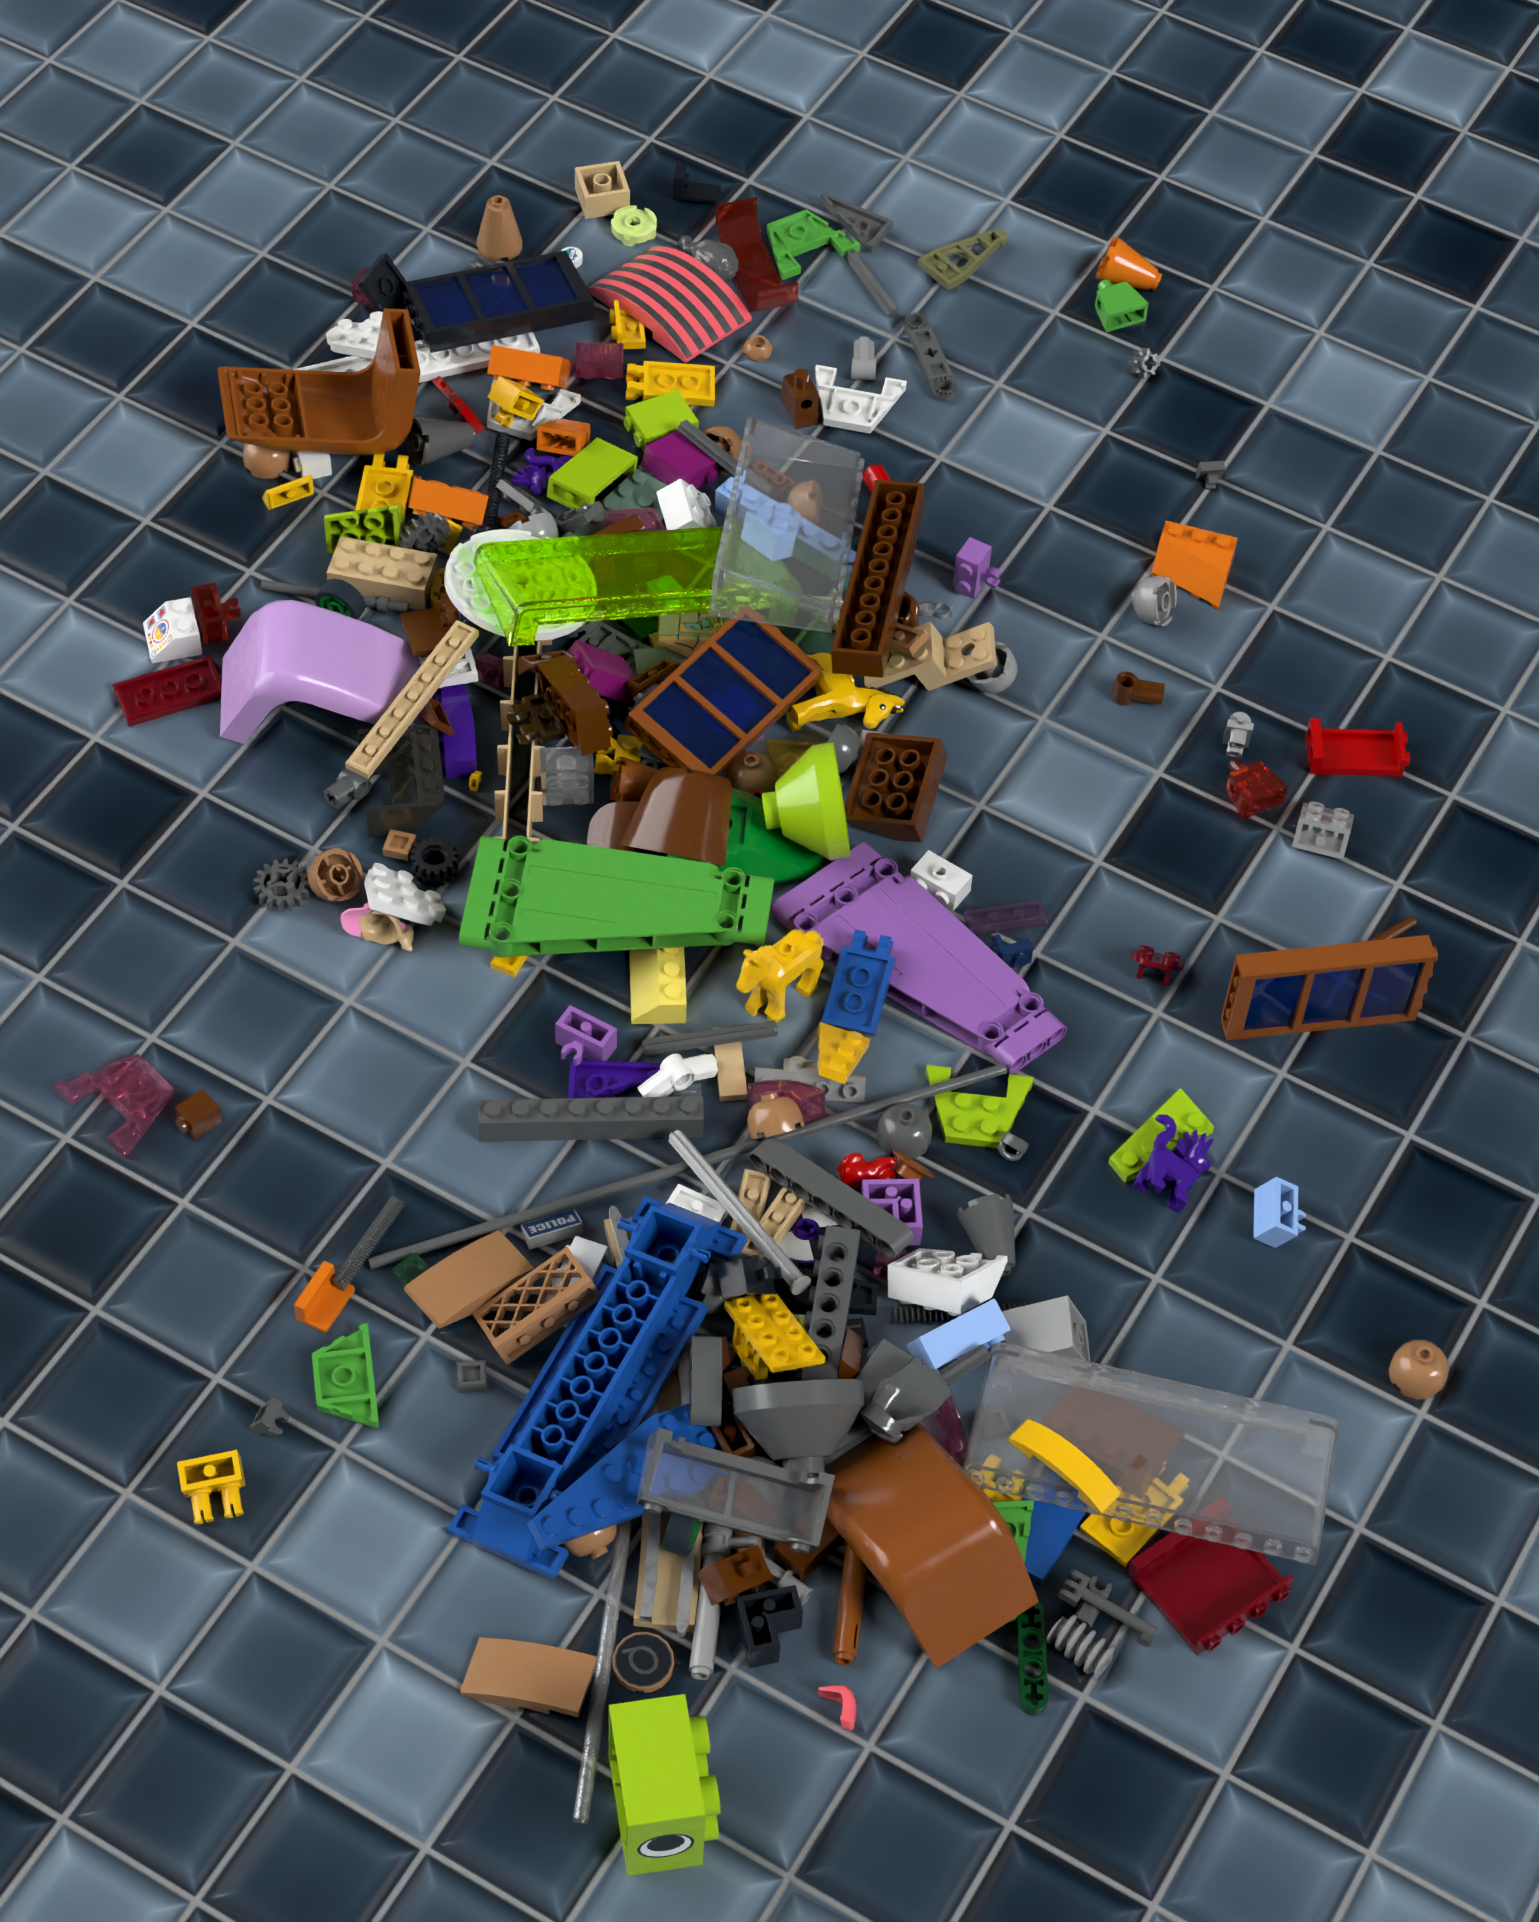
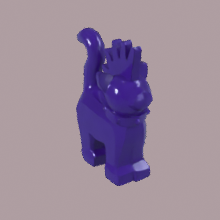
M530 448L524 454V460L530 466H525V470L517 469V474H513L512 484L528 486V489L536 496L546 494L549 477L572 459V456L553 457L544 455L536 457L534 456L535 449ZM538 466H549L553 468V473H546L545 467L539 469Z
M1159 1114L1156 1116V1121L1162 1124L1165 1130L1157 1135L1153 1144V1150L1146 1164L1139 1171L1133 1187L1145 1193L1149 1190L1147 1183H1152L1159 1194L1165 1185L1171 1187L1168 1207L1179 1213L1188 1202L1189 1198L1186 1192L1201 1177L1202 1171H1208L1211 1167V1161L1207 1158L1206 1152L1214 1140L1211 1138L1205 1143L1206 1133H1203L1198 1139L1197 1130L1192 1132L1191 1138L1186 1131L1183 1134V1139L1179 1138L1177 1140L1178 1145L1173 1148L1180 1156L1178 1157L1166 1148L1167 1143L1175 1137L1176 1123L1169 1115Z

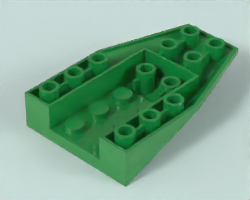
M732 788L726 866L714 864L720 871L736 867L741 869L745 875L772 878L774 883L808 879L823 869L822 856L784 837L781 828L767 830L762 799ZM665 853V857L704 862Z

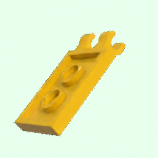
M644 361L643 366L627 364V400H636L643 396V401L678 390L688 405L714 407L715 366Z
M385 454L374 455L372 466H364L355 511L403 504L405 521L414 477L413 470H409V456L399 455L397 467L388 468L385 467Z
M1163 1468L1141 1501L1125 1494L1116 1487L1121 1494L1102 1515L1094 1511L1082 1523L1079 1531L1126 1568L1130 1561L1148 1545L1183 1506V1501L1180 1497L1188 1490L1189 1480L1181 1474L1167 1488L1157 1480L1165 1471Z

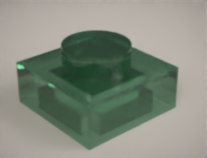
M415 1252L393 1267V1274L405 1286L430 1267Z

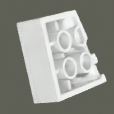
M919 1248L888 1265V1298L899 1300L902 1304H918L927 1310L939 1309L947 1311L952 1316H961L993 1296L1007 1264V1256L997 1255L996 1259L987 1260L982 1259V1254L980 1253L955 1257L953 1251Z

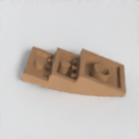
M498 1230L474 1241L438 1262L405 1285L404 1291L440 1329L472 1315L485 1302L493 1299L510 1287L511 1284H514L534 1270V1267Z
M479 1637L460 1690V1695L520 1711V1708L524 1707L549 1714L550 1710L579 1718L597 1664V1657L538 1643Z

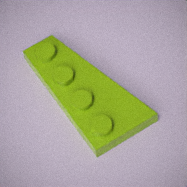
M1181 1088L1109 1158L1108 1164L1124 1183L1137 1177L1153 1150V1144L1157 1135L1165 1130V1127L1156 1121V1116L1159 1114L1169 1115L1176 1123L1175 1137L1166 1145V1148L1174 1154H1177L1173 1150L1178 1145L1177 1140L1179 1138L1183 1139V1134L1186 1131L1191 1138L1192 1132L1197 1130L1198 1139L1203 1133H1206V1136L1213 1133L1214 1125Z

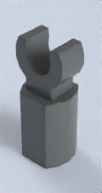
M1092 1577L1088 1589L1107 1599L1111 1593L1112 1584L1108 1583L1104 1590H1098L1095 1587L1098 1577ZM1082 1600L1075 1612L1077 1619L1074 1626L1077 1627L1085 1622L1087 1624L1085 1631H1089L1100 1609Z

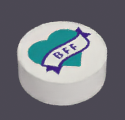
M566 247L561 250L567 251L576 268L581 266L583 254L580 249Z

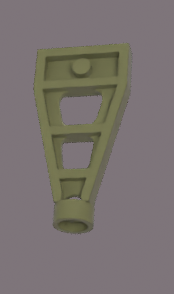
M998 227L993 231L990 230L936 248L918 259V266L949 291L966 281L998 248L1008 243V236L1002 228ZM979 245L984 251L979 255H975L968 248ZM961 254L968 262L959 268L947 257Z

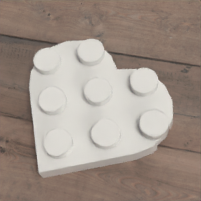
M383 312L371 313L370 318L362 323L352 322L350 319L338 321V326H335L326 333L327 343L331 346V350L341 354L373 359Z
M373 864L364 881L370 909L425 925H432L433 921L442 922L446 909L440 902V894L432 890L424 892L417 889L416 885L412 882V874L407 871L400 870L396 872L388 869L383 864Z

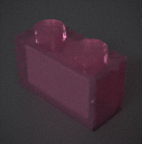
M577 342L576 378H607L610 380L623 378L624 344H618L617 342L615 344L612 342L610 344L607 342L605 344L603 342L600 344L598 342H592L591 344L589 342L586 344L584 342Z

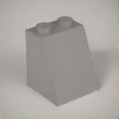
M1068 1295L1002 1311L1011 1329L1003 1334L1005 1337V1348L1002 1349V1357L1005 1365H1009L1016 1375L1081 1374L1092 1372L1086 1321Z

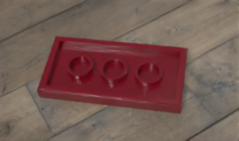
M207 656L112 684L126 722L130 727L221 700L222 680L211 656Z

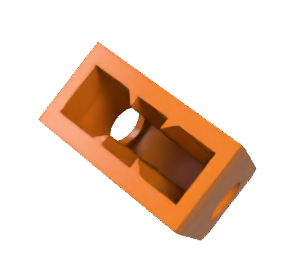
M556 419L537 426V450L575 456L590 444L589 423Z

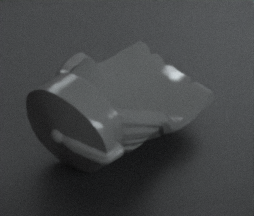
M916 1357L902 1370L878 1383L876 1389L871 1394L869 1403L859 1414L870 1427L871 1433H875L880 1438L895 1443L903 1437L901 1431L909 1430L923 1418L935 1412L951 1395L952 1390L948 1383L944 1382V1378L938 1371L930 1369L928 1364H923L922 1359Z

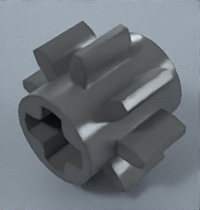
M1143 348L1142 352L1134 351L1132 360H1129L1133 368L1131 372L1139 373L1140 378H1146L1147 374L1155 375L1157 366H1160L1156 358L1158 354L1150 353V348Z

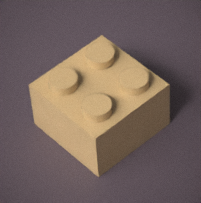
M619 161L575 168V190L585 219L614 215L616 210L630 205V190Z

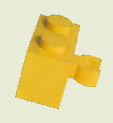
M501 376L493 383L491 391L487 396L502 407L496 413L494 420L507 427L512 424L514 414L532 421L544 402V399L524 385Z

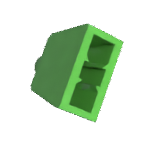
M1106 279L1099 283L1095 309L1106 332L1146 321L1148 302L1128 282L1112 285L1110 280Z

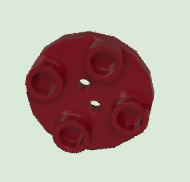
M1139 945L1138 950H1134L1131 953V959L1140 963L1137 979L1142 980L1144 969L1150 966L1162 969V972H1165L1163 985L1168 986L1171 972L1183 970L1184 963L1180 961V954L1166 951L1164 955L1155 953V949L1152 947Z

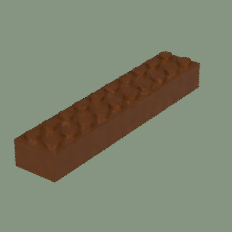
M875 480L831 648L832 673L884 677L925 509L924 483Z

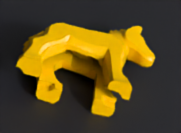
M794 929L773 946L766 945L756 951L744 950L743 954L746 958L742 964L736 988L741 993H748L752 990L751 996L745 1004V1010L754 1017L758 1009L768 1002L764 1011L767 1014V1019L769 1021L774 1020L776 1023L786 1016V987L801 974V979L796 985L798 993L804 997H810L818 990V978L824 965L821 959L824 943L820 933L817 931H808L806 933L803 930Z

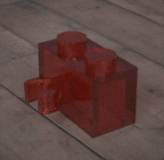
M215 582L190 587L193 609L203 644L228 640L226 617L231 619L241 617V609L237 608L239 607L238 599L230 598L225 603H221Z

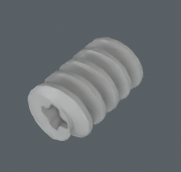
M1075 1614L1068 1619L1062 1617L1052 1627L1046 1641L1049 1644L1056 1641L1055 1649L1058 1651L1065 1649L1064 1656L1068 1659L1075 1656L1074 1664L1078 1667L1084 1665L1083 1671L1087 1675L1094 1672L1093 1679L1096 1680L1111 1662L1115 1647L1112 1645L1104 1650L1103 1646L1106 1641L1104 1638L1094 1642L1096 1634L1094 1630L1084 1634L1087 1625L1085 1622L1077 1627L1074 1626L1077 1619Z

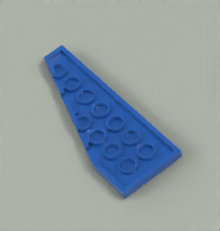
M689 1404L650 1416L527 1523L540 1551L649 1513L643 1510V1505L636 1504L648 1438L658 1428L673 1431L672 1437H674L675 1441L679 1437H683L686 1442L723 1451L711 1427L690 1426ZM659 1453L648 1496L676 1503L681 1495L693 1498L712 1491L720 1476L729 1478L730 1474L723 1470Z

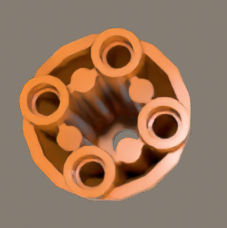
M1113 237L1105 257L1102 258L1095 278L1100 282L1108 279L1113 285L1128 282L1135 289L1146 291L1151 289L1155 291L1162 274L1125 241Z

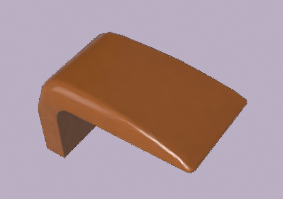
M388 308L383 310L374 358L366 368L360 371L332 372L221 366L217 369L228 438L241 443L274 449L335 455L385 454L399 447L411 430L421 374L409 312L407 309Z
M917 1423L909 1430L901 1431L903 1437L895 1443L882 1439L875 1434L825 1466V1473L835 1475L826 1518L879 1581L896 1606L922 1652L937 1669L1039 1601L1015 1538L993 1502L947 1450L920 1423ZM820 1489L818 1497L820 1498L819 1510L821 1511L824 1494L821 1495ZM806 1493L813 1502V1495Z

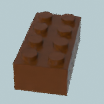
M567 655L537 663L542 693L547 692L566 730V736L581 756L611 747L610 736L613 735V731L609 721H607L606 714H609L608 703L605 699L600 698L596 687L590 685L585 674L582 675L577 663H573Z

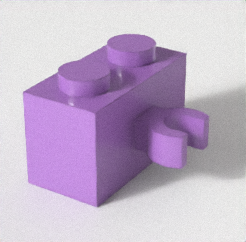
M969 537L956 555L952 590L975 599L985 583L991 588L998 586L1000 583L998 577L1001 574V570L995 567L989 568L992 546Z
M569 1005L555 1024L556 1043L563 1047L561 1059L564 1060L569 1054H575L573 1058V1065L575 1066L581 1063L582 1057L588 1060L607 1061L617 1048V1028Z

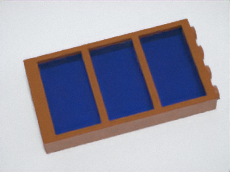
M746 604L627 715L623 727L669 767L692 769L720 776L742 752L746 751L790 709L791 705H794L818 682L824 669L820 667L816 660L807 656L796 643L791 642L785 637L778 627L771 625L764 619L758 610Z
M1429 935L1236 955L1220 1018L1226 1040L1414 1021L1417 1018L1419 1009H1422V999L1424 994L1427 993L1428 980L1433 975L1432 968L1434 962L1438 959L1437 948L1435 945H1432Z

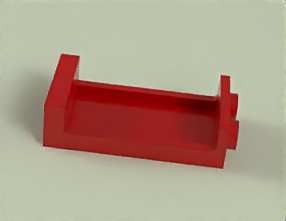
M1310 718L1306 741L1310 774L1402 777L1405 766H1409L1410 753L1405 751L1407 732L1403 731L1402 722H1396L1394 730L1321 729L1320 719Z

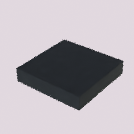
M384 253L379 255L357 284L376 311L383 312L384 308L398 309L402 305L401 293L405 292L404 282L407 281L388 254Z

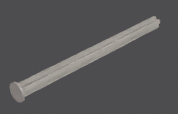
M681 1130L670 1133L669 1143L768 1260H771V1264L774 1267L779 1266L781 1268L782 1277L790 1285L792 1294L798 1295L804 1292L809 1287L811 1279L800 1272Z

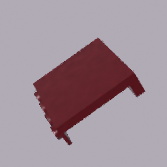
M1223 1498L1132 1559L1127 1575L1197 1656L1205 1650L1208 1652L1213 1651L1220 1645L1222 1638L1229 1633L1231 1636L1237 1634L1250 1618L1257 1619L1267 1611L1268 1606L1274 1601L1280 1603L1286 1599L1291 1593L1290 1587L1294 1578L1290 1574L1284 1579L1228 1516L1230 1505Z

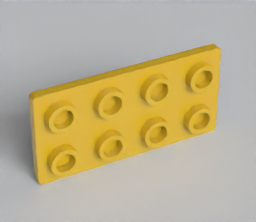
M777 1294L725 1301L724 1308L735 1322L732 1347L756 1380L767 1378L768 1368L771 1372L775 1373L825 1363V1356Z

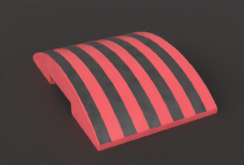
M652 247L587 287L591 295L611 309H614V300H618L619 309L624 310L653 332V340L685 363L752 320V316L739 297L715 272L694 257L669 247Z

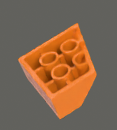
M414 475L408 506L413 508L414 514L427 516L428 512L434 514L438 512L446 520L452 521V518L462 520L461 525L463 526L482 525L489 497L487 494L458 486L450 487L448 484L435 480H421L422 477Z

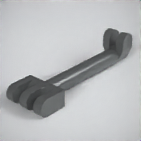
M1075 1569L1070 1570L1068 1574L1070 1579H1066L1063 1583L1065 1589H1060L1057 1594L1061 1600L1076 1607L1081 1598L1142 1633L1138 1642L1145 1647L1150 1646L1159 1630L1157 1627L1086 1588L1091 1578Z

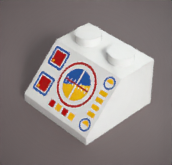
M191 597L164 602L143 622L151 663L202 655L200 635Z

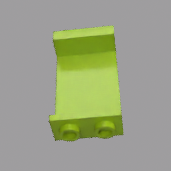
M597 437L549 477L547 497L570 509H577L586 502L590 505L594 503L595 496L621 474L629 476L637 468L638 457Z

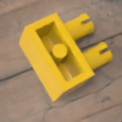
M237 1450L177 1462L181 1491L192 1502L194 1524H204L202 1514H204L206 1523L214 1521L209 1495L214 1492H221L224 1518H233L232 1507H234L236 1517L244 1514L239 1489L246 1485L241 1456Z

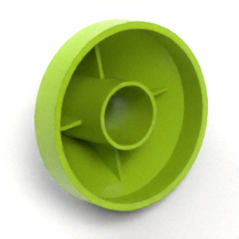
M834 742L812 745L775 783L776 791L762 793L767 830L781 828L784 837L828 860L850 858V843Z

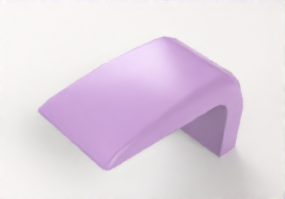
M294 600L270 602L249 617L223 657L220 737L244 744L274 707L289 701L309 703L375 725L420 668V658L413 656L408 641L371 624L304 602ZM419 715L403 733L430 743L435 740V728Z

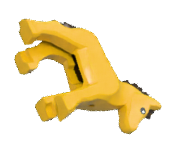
M811 652L810 654H805L816 660L820 667L824 669L818 682L813 686L817 697L791 705V711L787 712L786 720L791 731L794 732L800 730L807 722L821 721L828 718H843L848 715L865 712L863 724L866 728L873 729L890 714L902 713L903 708L901 706L905 702L902 698L884 688L856 687L852 675L832 673L831 654ZM780 655L762 656L764 669L768 676L776 675L779 671L791 670L785 676L777 678L775 682L768 684V688L781 699L787 691L798 686L806 678Z

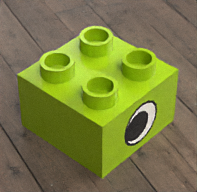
M685 1694L609 1705V1762L627 1876L703 1865L704 1841L719 1839L717 1815L721 1812L716 1776L709 1775L706 1754H710V1741L705 1715L689 1717Z

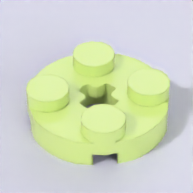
M635 205L624 206L616 210L614 218L611 219L613 235L621 240L625 246L631 247L656 237L657 218L651 210L645 207L643 211L637 209Z

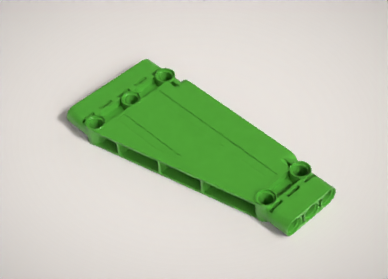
M481 836L461 923L459 946L489 950L492 955L499 958L712 945L728 946L734 942L764 946L774 879L745 875L741 869L736 867L720 871L714 864L577 843L543 839L535 844L531 843L524 836H515L510 840Z

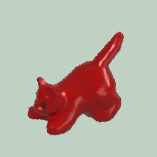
M848 1154L837 1168L839 1180L856 1191L861 1189L862 1180L896 1179L897 1174L893 1171V1167L897 1165V1159L882 1157L867 1162L862 1154Z

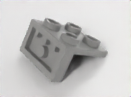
M1319 802L1303 803L1292 847L1343 860L1354 815L1343 808H1335L1334 810L1325 808Z

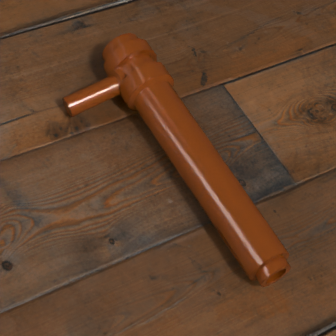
M844 1540L843 1544L846 1547L832 1656L837 1664L849 1666L857 1658L867 1566Z

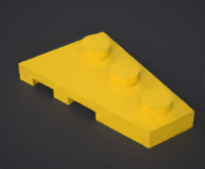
M819 1022L817 1035L819 1036L818 1075L845 1084L869 1048L871 1039L855 1031L849 1032Z

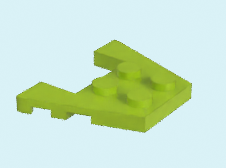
M926 1066V1078L929 1080L930 1085L950 1079L951 1067ZM1009 1074L1006 1098L951 1091L932 1096L937 1108V1116L944 1141L946 1143L998 1148L1004 1132L1010 1131L1014 1119L1025 1101V1097L1032 1088L1033 1077Z

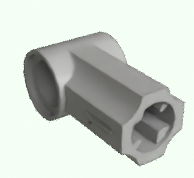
M860 337L854 341L851 379L875 380L876 359H874V341H871L869 337Z

